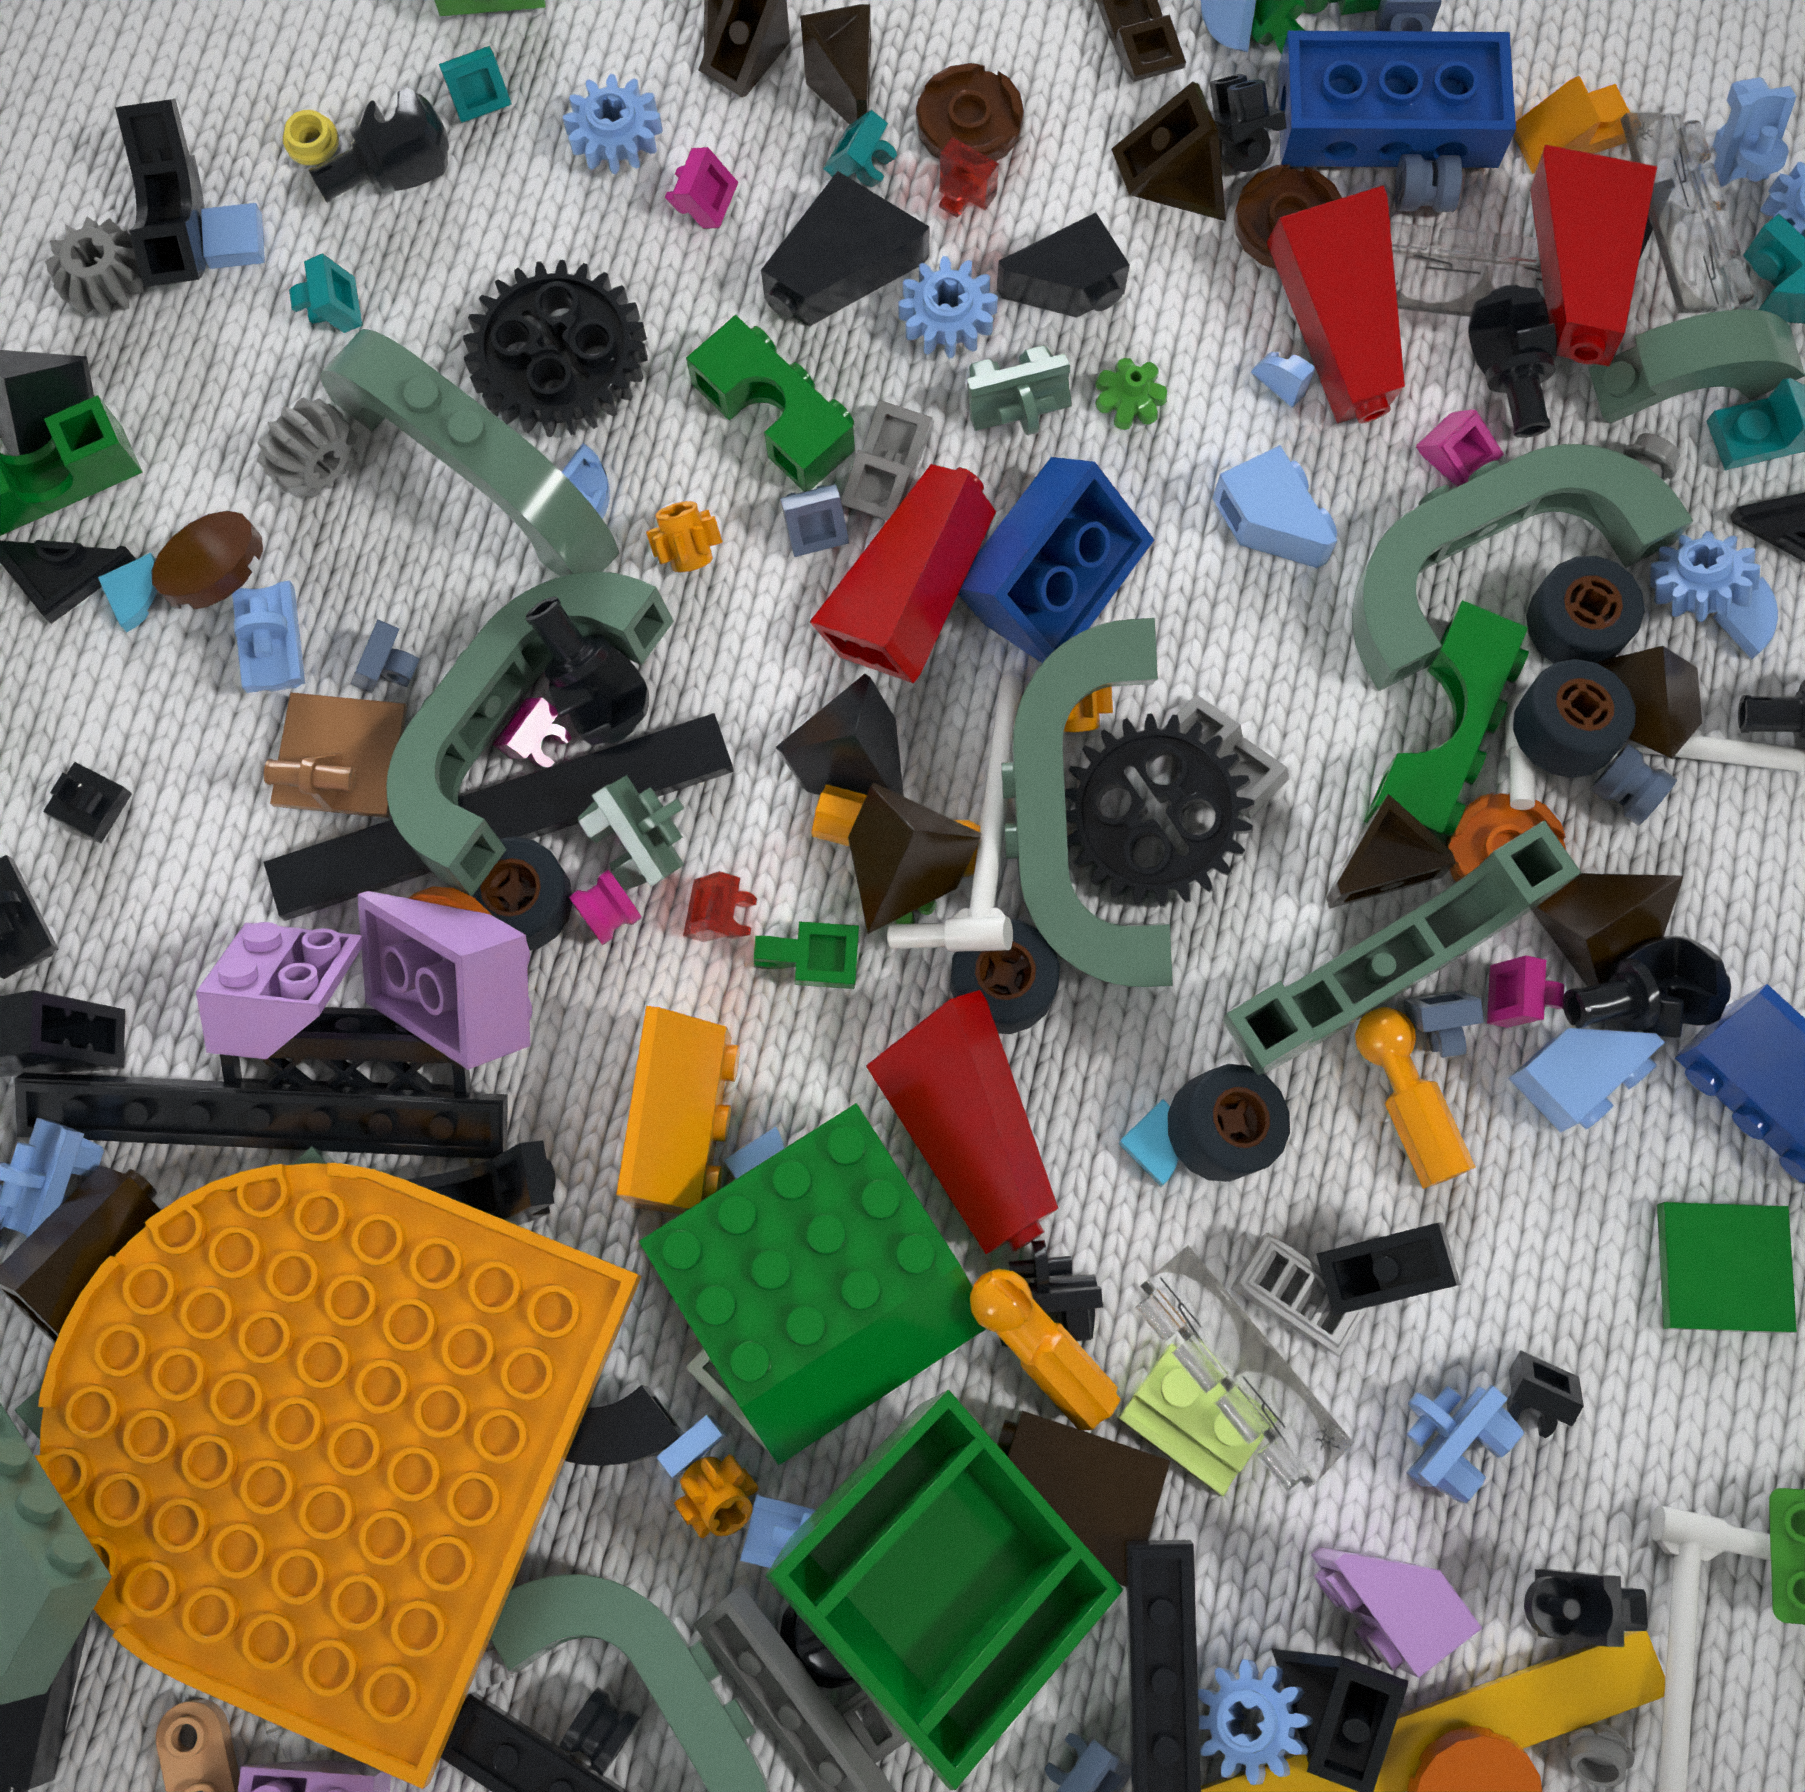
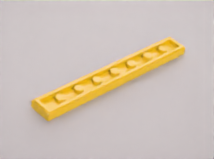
M1647 1630L1624 1632L1625 1647H1605L1591 1644L1400 1713L1374 1792H1406L1411 1774L1415 1778L1416 1770L1422 1763L1419 1760L1420 1755L1428 1744L1450 1730L1470 1726L1490 1728L1496 1734L1508 1736L1523 1749L1663 1698L1665 1675ZM1291 1753L1284 1755L1290 1768V1775L1287 1777L1275 1775L1270 1770L1268 1764L1264 1766L1266 1772L1265 1779L1261 1785H1251L1247 1779L1246 1770L1240 1771L1233 1778L1223 1777L1201 1785V1792L1358 1791L1308 1773L1309 1763L1306 1755Z

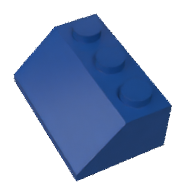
M1051 457L977 553L958 595L985 626L1043 663L1053 651L1067 640L1090 628L1155 539L1095 461Z
M1766 984L1725 1006L1720 1020L1710 1025H1705L1675 1059L1686 1068L1685 1075L1694 1087L1706 1095L1716 1096L1733 1112L1732 1119L1734 1123L1744 1133L1754 1139L1763 1140L1781 1156L1779 1163L1782 1168L1793 1178L1805 1184V1018Z

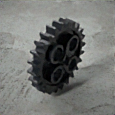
M560 260L555 273L547 274L545 266L541 261L536 262L535 276L530 278L521 269H514L517 284L512 287L499 279L496 280L495 285L499 297L497 299L484 295L479 297L486 315L469 314L468 319L475 333L463 335V341L469 354L464 356V361L469 373L473 374L470 376L476 393H483L482 398L487 409L491 411L499 408L502 420L507 425L520 415L522 428L528 434L538 421L542 422L547 437L553 436L557 423H565L570 435H575L577 420L582 418L593 429L597 428L598 422L595 413L600 409L615 417L617 411L613 399L618 397L624 400H632L633 395L627 381L642 382L643 374L638 363L648 361L646 347L642 343L647 340L643 322H638L640 320L638 307L635 302L628 303L624 286L621 285L611 289L609 276L606 272L601 273L591 281L589 268L585 263L577 269L574 275L569 274L565 260ZM557 309H569L567 313L561 316L550 315ZM525 316H532L541 325L542 331L551 341V344L545 346L540 330L524 318ZM516 342H526L524 347L518 350H506ZM601 345L606 347L597 354L585 353L587 349L593 346ZM567 351L571 365L587 377L588 380L581 381L571 371L570 365L561 355V352ZM550 380H563L562 383L555 388H541L546 382Z
M1152 713L1147 714L1143 731L1136 732L1128 718L1123 719L1124 737L1117 740L1111 733L1105 729L1102 730L1101 737L1106 748L1098 752L1091 747L1084 746L1082 750L1091 764L1087 769L1077 766H1070L1069 768L1070 773L1080 781L1079 788L1065 789V798L1076 803L1075 809L1066 811V823L1075 824L1078 829L1067 836V845H1083L1085 848L1074 861L1076 866L1081 868L1093 863L1097 865L1090 880L1094 885L1097 886L1103 883L1109 877L1114 879L1111 887V896L1116 899L1123 895L1128 887L1133 888V898L1136 906L1143 905L1148 892H1155L1159 906L1167 908L1170 891L1174 890L1178 891L1180 897L1186 903H1190V885L1197 882L1203 889L1209 893L1212 892L1213 885L1208 874L1216 870L1229 877L1232 872L1223 858L1227 853L1236 856H1244L1246 853L1245 849L1234 840L1235 834L1253 833V825L1239 819V813L1255 808L1254 800L1237 797L1236 793L1250 784L1249 776H1230L1229 772L1240 761L1237 753L1229 754L1222 758L1217 756L1223 744V738L1220 735L1211 738L1205 744L1200 742L1203 726L1199 722H1196L1184 734L1180 733V721L1178 715L1174 714L1169 719L1165 730L1158 729L1157 722ZM1163 755L1174 756L1182 763L1179 777L1168 785L1154 783L1149 776L1152 762ZM1128 767H1134L1158 802L1165 803L1168 800L1172 802L1166 809V814L1188 845L1189 853L1182 856L1176 851L1157 821L1150 819L1143 822L1142 818L1149 812L1148 807L1126 777L1125 771ZM1114 788L1127 790L1131 795L1129 811L1119 818L1103 816L1100 809L1102 797ZM1194 804H1206L1215 811L1213 827L1203 834L1189 833L1182 825L1184 812ZM1145 837H1156L1165 846V854L1162 861L1152 868L1137 866L1133 859V849L1136 843Z

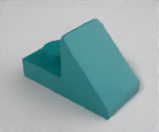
M1777 214L1762 227L1743 254V257L1752 265L1754 271L1762 279L1769 281L1775 287L1758 310L1776 314L1787 323L1805 324V237L1785 218Z
M1785 378L1768 398L1713 411L1706 422L1725 471L1805 452L1804 384L1792 378Z

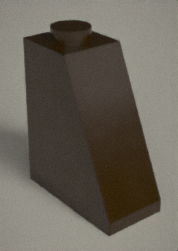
M100 1165L0 1265V1291L55 1344L60 1330L77 1298L101 1264L109 1256L115 1257L129 1240L147 1226L145 1222L161 1211L152 1201L157 1195V1191L143 1176L132 1169H129L124 1174Z
M1023 1410L1019 1412L1016 1423L1005 1419L997 1441L999 1448L1118 1584L1126 1587L1125 1541L1148 1540L1171 1460Z

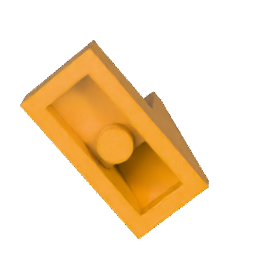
M1577 76L1570 79L1516 121V131L1513 136L1532 174H1535L1544 145L1595 154L1632 141L1635 133L1631 132L1632 130L1636 132L1638 127L1616 84L1588 93L1581 77Z

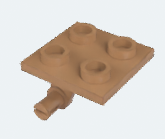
M290 692L278 760L268 759L264 767V782L267 785L273 784L270 804L273 807L389 818L390 811L386 789L387 774L395 747L404 732L408 709L406 704Z

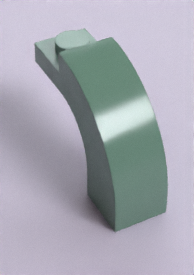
M1752 309L1711 312L1656 327L1634 336L1637 346L1615 355L1609 367L1598 364L1588 367L1602 417L1609 423L1616 422L1666 399L1693 390L1709 387H1730L1737 389L1751 400L1774 390L1785 378L1798 380L1805 377L1790 325L1776 314Z

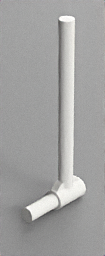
M1005 676L1000 679L980 826L982 836L978 843L970 908L961 909L952 918H948L945 923L890 924L887 940L891 949L946 947L949 952L1004 951L1011 949L1013 941L1011 920L998 908H994L1008 804V799H1003L1001 763L1013 762L1012 734L1023 682L1018 677Z
M1525 693L1514 694L1505 699L1508 702L1505 710V755L1510 758V806L1517 810H1528L1535 806L1534 764L1520 749L1513 731L1514 711ZM1692 735L1674 756L1805 772V750L1788 746ZM1627 739L1620 749L1622 750L1629 743L1641 753L1662 755L1630 739Z
M1659 1505L1655 1508L1651 1518V1536L1654 1541H1657L1665 1554L1674 1557L1658 1792H1687L1701 1562H1708L1723 1551L1771 1561L1770 1534L1727 1525L1726 1521L1721 1518Z

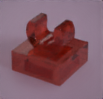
M952 137L940 153L939 192L945 196L940 201L939 208L957 218L962 214L968 202L986 210L997 195L999 163Z
M718 871L694 879L683 937L707 942L722 937L736 939L750 935L752 928L738 924L734 920L733 915L735 905L742 908L756 905L757 898L750 892L738 891L741 878Z

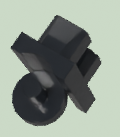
M1235 74L1209 82L1214 110L1210 112L1218 129V136L1223 139L1222 154L1225 161L1230 167L1241 172H1250L1261 167L1267 160L1271 145L1268 132L1264 128L1274 131L1287 129L1285 112L1268 106L1265 81L1259 79L1247 81L1246 75Z
M8 855L0 858V977L5 979L22 969H29L44 961L59 949L14 859Z
M1045 1240L1031 1241L1032 1259L1008 1261L1009 1271H1014L1024 1279L1034 1278V1280H1025L1032 1292L1033 1299L1045 1313L1056 1312L1057 1323H1061L1076 1341L1093 1339L1095 1308H1103L1102 1289L1100 1286H1097L1095 1274L1049 1278V1276L1072 1275L1071 1256L1047 1258ZM1000 1338L1002 1347H1008L1005 1344V1342Z
M1535 1569V1581L1529 1586L1525 1594L1524 1609L1526 1618L1540 1637L1605 1647H1625L1624 1631H1646L1648 1628L1647 1600L1644 1589L1621 1588V1576L1556 1569Z

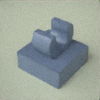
M1380 0L1375 16L1376 31H1432L1441 0Z
M836 484L826 487L822 485L814 490L798 494L790 493L786 497L780 498L794 557L849 544L841 497Z
M377 619L352 678L351 685L373 693L381 675L393 683L408 687L419 658L408 652L392 648L400 630L399 628Z
M1463 990L1403 999L1405 1015L1411 1020L1416 1029L1423 1033L1428 1032L1431 1051L1440 1052V1057L1442 1058L1466 1054V1039L1462 1026L1484 1023L1481 999Z
M1069 1733L1064 1739L1078 1753V1761L1073 1769L1065 1773V1771L1050 1762L1044 1768L1049 1779L1060 1786L1056 1792H1120L1131 1776V1766L1115 1752L1094 1739L1089 1743L1073 1733Z

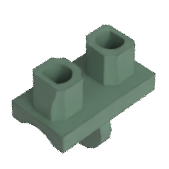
M1045 345L1025 349L1024 353L1019 356L1020 365L1000 369L998 362L992 359L971 363L969 366L970 378H967L970 419L974 430L978 431L1020 420L1024 433L1031 435L1039 432L1038 415L1072 407L1069 389L1070 364L1065 353L1053 356Z
M627 775L591 795L595 801L578 817V822L589 839L595 843L600 842L614 832L621 840L628 852L609 864L611 873L623 890L631 889L646 882L651 887L684 866L683 861L672 846V844L683 838L671 819L672 816L685 808L679 798L663 807L651 787L639 794Z

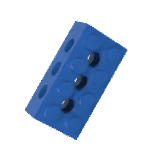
M1288 30L1277 71L1279 110L1285 112L1287 129L1279 131L1281 165H1290V167H1397L1402 154H1416L1430 161H1435L1440 155H1459L1462 168H1499L1516 131L1510 32Z

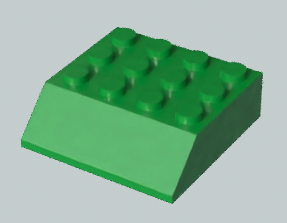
M857 1103L639 1240V1243L731 1395L778 1466L986 1330L978 1324L971 1312L970 1294L973 1286L963 1268Z
M950 1390L919 1404L793 1533L765 1575L949 1790H956L1124 1590Z

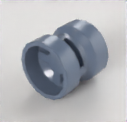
M1402 154L1398 162L1395 178L1394 199L1396 210L1416 211L1420 206H1431L1435 212H1454L1459 202L1462 183L1460 156L1440 155L1435 161L1425 160L1421 155Z
M1628 743L1606 767L1590 790L1604 801L1614 800L1623 806L1624 816L1639 826L1662 802L1677 782V779L1663 768L1651 769L1644 763L1643 753Z

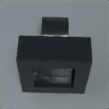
M74 761L67 774L62 772L50 791V794L53 796L43 812L58 822L102 843L132 793L124 786Z
M1520 1350L1509 1370L1511 1394L1507 1400V1412L1516 1422L1521 1412L1527 1408L1543 1413L1539 1417L1537 1425L1539 1436L1544 1438L1553 1434L1558 1421L1573 1426L1584 1407L1579 1377Z

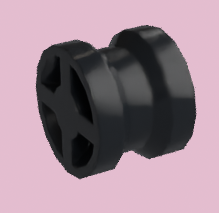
M597 1687L570 1725L559 1746L569 1753L580 1751L590 1758L591 1768L603 1776L627 1742L641 1717L632 1710L621 1712L610 1704L609 1694Z

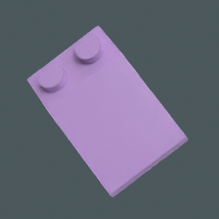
M372 891L357 894L360 935L363 937L362 963L365 1003L467 1070L530 1046L529 1020L532 1017V1005L528 997L527 972L530 950L525 934L486 913Z

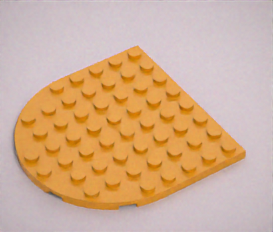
M306 1163L294 1165L274 1164L242 1171L208 1183L180 1197L150 1217L145 1222L147 1226L129 1240L115 1257L109 1256L95 1272L67 1316L48 1361L38 1407H43L40 1427V1455H35V1457L112 1576L94 1610L115 1632L112 1636L123 1647L149 1666L181 1683L424 1789L430 1784L642 1276L405 1179L374 1169L343 1163Z

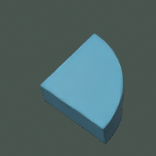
M151 553L98 577L119 625L126 632L134 629L149 615L147 610L157 593V589L152 585L151 572L156 558Z
M1164 1099L1118 1143L1160 1187L1169 1180L1179 1160L1168 1136V1111L1170 1106Z

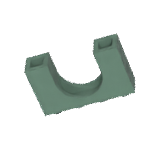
M0 1403V1705L45 1694L48 1691L112 1576Z

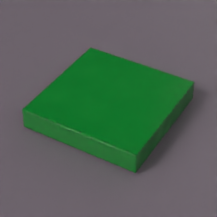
M1679 1202L1657 1204L1663 1329L1759 1333L1797 1332L1789 1206Z

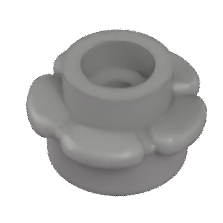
M1643 433L1637 437L1634 444H1629L1624 448V455L1645 465L1662 478L1663 481L1667 480V478H1673L1677 473L1675 464L1680 457V452L1675 445L1663 437Z
M1592 1723L1573 1731L1569 1736L1570 1742L1567 1744L1566 1750L1571 1758V1769L1578 1778L1599 1787L1617 1786L1625 1780L1626 1769L1633 1766L1635 1756L1633 1750L1626 1747L1625 1739L1621 1737L1617 1730L1605 1724Z

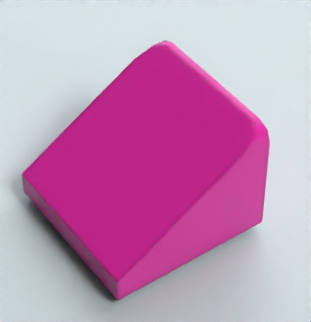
M1476 409L1450 413L1416 445L1420 454L1457 487L1468 482L1469 476L1477 469L1489 462L1498 461L1504 455Z

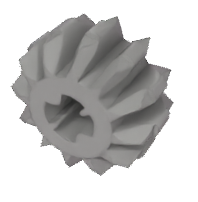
M87 216L83 227L78 230L65 224L67 237L65 240L50 241L51 251L54 256L45 261L47 271L53 278V287L63 300H67L68 303H72L77 310L85 315L96 308L99 313L108 317L112 305L117 303L129 309V299L127 296L130 293L145 292L142 280L140 279L141 276L131 237L127 230L122 231L120 226L110 218L101 225H98L96 221Z
M303 397L296 402L293 409L284 406L281 416L276 421L267 423L270 430L257 443L262 449L257 461L264 468V472L284 492H289L296 498L303 495L313 498L319 494L322 487L325 486L331 489L334 480L340 474L347 473L344 467L357 454L353 446L358 435L353 431L350 423L343 418L344 415L334 406L326 404L320 398L310 401Z

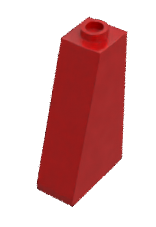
M1544 145L1532 179L1530 194L1549 324H1555L1556 356L1569 358L1581 364L1610 366L1626 330L1658 166Z
M1384 185L1280 217L1266 242L1337 424L1357 418L1360 424L1368 423L1386 415L1391 410V403L1405 387L1388 196Z
M931 464L810 620L812 626L840 658L913 684L921 675L996 514V510L983 493V483L971 471L962 467L954 470Z
M977 990L949 999L868 1063L866 1067L985 1254L1007 1243L1012 1251L1016 1252L1045 1233L1039 1222L1059 1208L986 998L981 990Z

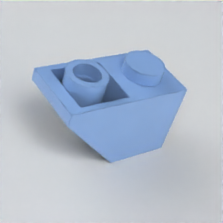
M1281 445L1219 475L1212 499L1239 545L1318 568L1327 564L1337 543V529L1331 515L1325 508L1318 509L1308 492L1309 484L1303 468L1297 461L1293 460L1290 462Z
M1567 1028L1550 1039L1510 1076L1509 1080L1559 1132H1563L1579 1123L1585 1129H1588L1614 1106L1607 1096L1621 1083L1628 1089H1631L1656 1067L1657 1064L1650 1056L1665 1042L1656 1033Z

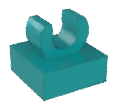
M490 46L439 64L461 123L512 105Z
M872 109L851 123L846 128L823 169L832 177L837 171L847 177L855 173L859 181L868 187H874L882 182L885 176L873 166L872 156L876 157L884 165L894 160L897 156V151L889 142L879 140L888 123Z
M323 253L305 260L304 266L307 282L296 284L289 289L292 310L298 312L307 308L309 322L316 324L327 321L343 333L363 326L355 277Z

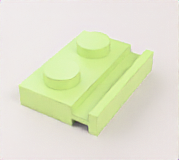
M1172 1343L1164 1350L1134 1393L1132 1399L1117 1418L1219 1496L1223 1497L1234 1478L1241 1472L1270 1429L1258 1412L1259 1407ZM1261 1410L1265 1419L1272 1426L1274 1421L1267 1413Z

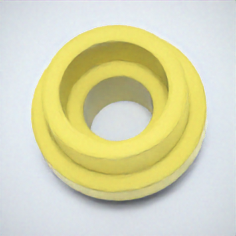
M301 110L294 113L287 120L283 133V144L288 155L297 163L318 165L334 155L339 145V135L333 122L326 116L314 110ZM317 138V139H316L315 141H313V142L306 143V142L309 141L310 139Z

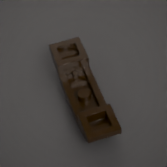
M1096 0L1114 49L1133 82L1185 68L1186 60L1170 14L1163 16L1158 0Z

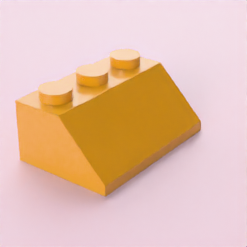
M646 1006L616 1193L632 1208L682 1214L720 1190L722 1166L713 1165L716 1141H727L731 1119V1105H723L722 1100L725 1081L735 1082L740 1057V1046L731 1044L732 1037L726 1026L664 1008Z

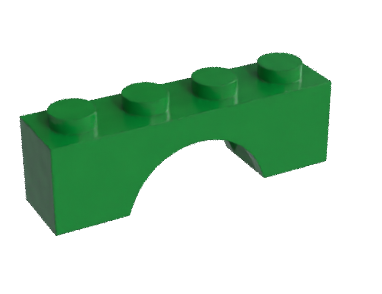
M1462 600L1441 637L1440 643L1442 647L1427 670L1442 685L1450 699L1454 717L1450 739L1441 746L1426 752L1397 753L1383 774L1364 819L1365 823L1369 821L1389 794L1438 839L1442 834L1449 837L1453 835L1466 804L1457 801L1464 782L1473 785L1487 756L1486 752L1478 749L1485 731L1494 734L1507 708L1508 702L1499 698L1505 682L1508 681L1514 684L1527 660L1529 651L1520 648L1528 627Z

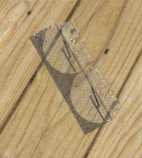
M1626 113L1620 120L1632 161L1658 166L1648 214L1678 313H1711L1736 310L1740 305L1751 301L1754 298V293L1744 261L1742 259H1734L1741 251L1729 212L1719 211L1726 205L1718 176L1714 164L1705 163L1711 158V154L1701 122L1699 120H1687L1684 123L1681 114Z
M1391 222L1390 229L1398 309L1470 317L1471 310L1476 301L1489 295L1492 290L1499 287L1516 284L1520 287L1537 288L1545 299L1537 237L1496 233L1492 252L1484 251L1486 247V232L1441 227L1437 246L1429 245L1431 226Z
M1189 1245L1140 1285L1147 1294V1297L1135 1307L1137 1312L1163 1343L1176 1332L1181 1335L1185 1341L1172 1354L1204 1393L1210 1391L1219 1382L1227 1392L1214 1402V1405L1247 1445L1256 1440L1261 1434L1269 1441L1256 1455L1285 1491L1290 1490L1300 1481L1307 1488L1314 1485L1354 1443Z

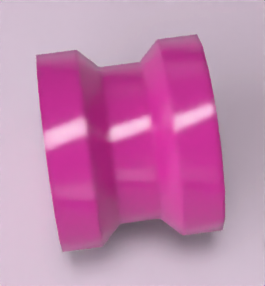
M609 870L600 874L597 878V884L588 891L577 890L568 896L602 945L613 939L614 930L622 924L633 925L642 919L628 895Z

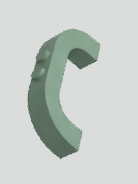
M362 329L321 371L320 379L331 401L371 432L385 418L448 465L496 503L520 527L532 543L539 561L559 577L582 572H603L618 556L619 550L615 539L603 519L583 494L551 461L506 423L399 343L376 331Z
M1562 444L1531 451L1503 465H1500L1498 461L1489 462L1469 476L1468 482L1452 490L1449 485H1443L1425 495L1419 501V506L1397 520L1377 544L1360 577L1353 600L1352 628L1360 659L1378 691L1429 667L1442 645L1419 607L1416 595L1418 575L1430 566L1529 517L1546 512H1564L1587 520L1605 536L1625 568L1659 552L1661 546L1669 547L1679 539V536L1690 526L1693 519L1674 491L1662 478L1637 460L1607 448L1584 444Z
M612 572L569 574L541 583L520 594L502 607L485 624L470 645L458 656L456 663L433 693L424 700L420 710L402 733L391 757L386 784L387 801L393 822L400 834L431 872L441 881L452 888L473 896L507 850L484 818L458 806V795L461 783L470 767L553 658L532 625H529L526 621V614L539 602L550 597H558L561 606L583 637L593 634L603 635L608 644L623 653L629 660L642 665L674 622L656 586L627 575Z
M1155 618L1127 619L1100 624L1075 635L1053 651L1034 673L1021 698L1012 734L1013 762L1001 763L1003 799L1014 798L1015 822L1004 823L1006 859H1017L1020 889L1032 922L1055 952L1072 966L1102 981L1130 987L1173 986L1170 925L1166 923L1119 925L1106 922L1092 914L1081 903L1074 892L1068 867L1063 732L1072 709L1089 694L1108 687L1151 685L1158 680Z
M1544 820L1493 851L1478 867L1433 899L1294 983L1285 987L1280 980L1226 1013L1222 1022L1257 1075L1264 1074L1318 1045L1359 1020L1368 1012L1377 1009L1468 953L1550 898L1577 877L1581 871Z
M582 1574L544 1577L510 1590L490 1638L508 1671L520 1672L553 1648L571 1640L581 1638L605 1640L620 1649L630 1659L704 1782L708 1792H770L762 1767L746 1740L756 1733L753 1725L736 1698L724 1704L711 1683L712 1680L721 1675L713 1659L700 1640L690 1647L673 1621L654 1603L631 1588L615 1581Z

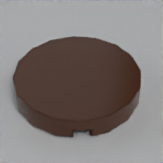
M967 63L949 66L930 78L925 85V91L921 94L920 99L918 98L916 124L919 139L931 155L947 165L965 169L989 166L1006 157L1019 141L1024 117L1021 94L1009 77L999 71L997 75L985 71V65Z
M1275 165L1258 172L1243 187L1234 212L1235 235L1244 251L1261 265L1276 269L1266 242L1280 217L1342 198L1335 184L1317 170L1304 167L1303 171L1289 169L1290 165Z
M222 511L201 517L189 523L171 537L158 553L151 570L152 585L174 608L181 609V605L189 604L193 609H199L218 603L228 598L249 579L248 577L252 574V571L248 565L254 556L260 560L263 552L262 536L242 513Z

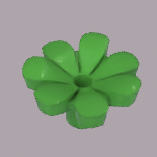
M1123 358L1115 365L1116 373L1103 370L1099 374L1095 384L1102 393L1096 399L1095 404L1101 413H1108L1114 409L1117 411L1114 417V425L1122 430L1129 429L1136 415L1145 425L1152 424L1157 420L1158 411L1156 405H1165L1167 402V389L1161 384L1154 383L1159 375L1155 364L1147 362L1139 367L1135 366L1130 358Z

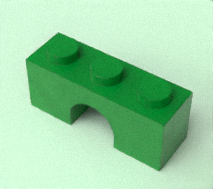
M735 314L686 357L691 384L729 421L742 409L751 404L768 403L779 408L783 412L782 415L764 432L768 458L804 492L810 491L855 451L854 420L839 401L831 399L828 402L815 390L814 381L802 366L796 362L789 365L776 353L777 349L771 338L760 327L754 326L749 328Z
M98 395L44 418L52 438L39 450L19 456H9L0 453V536L143 473L122 425Z

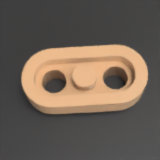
M192 1699L180 1703L167 1711L162 1717L156 1732V1747L166 1792H238L240 1773L229 1723L224 1711L216 1703L207 1699ZM184 1724L193 1726L197 1732V1741L193 1748H187L181 1743L180 1731Z

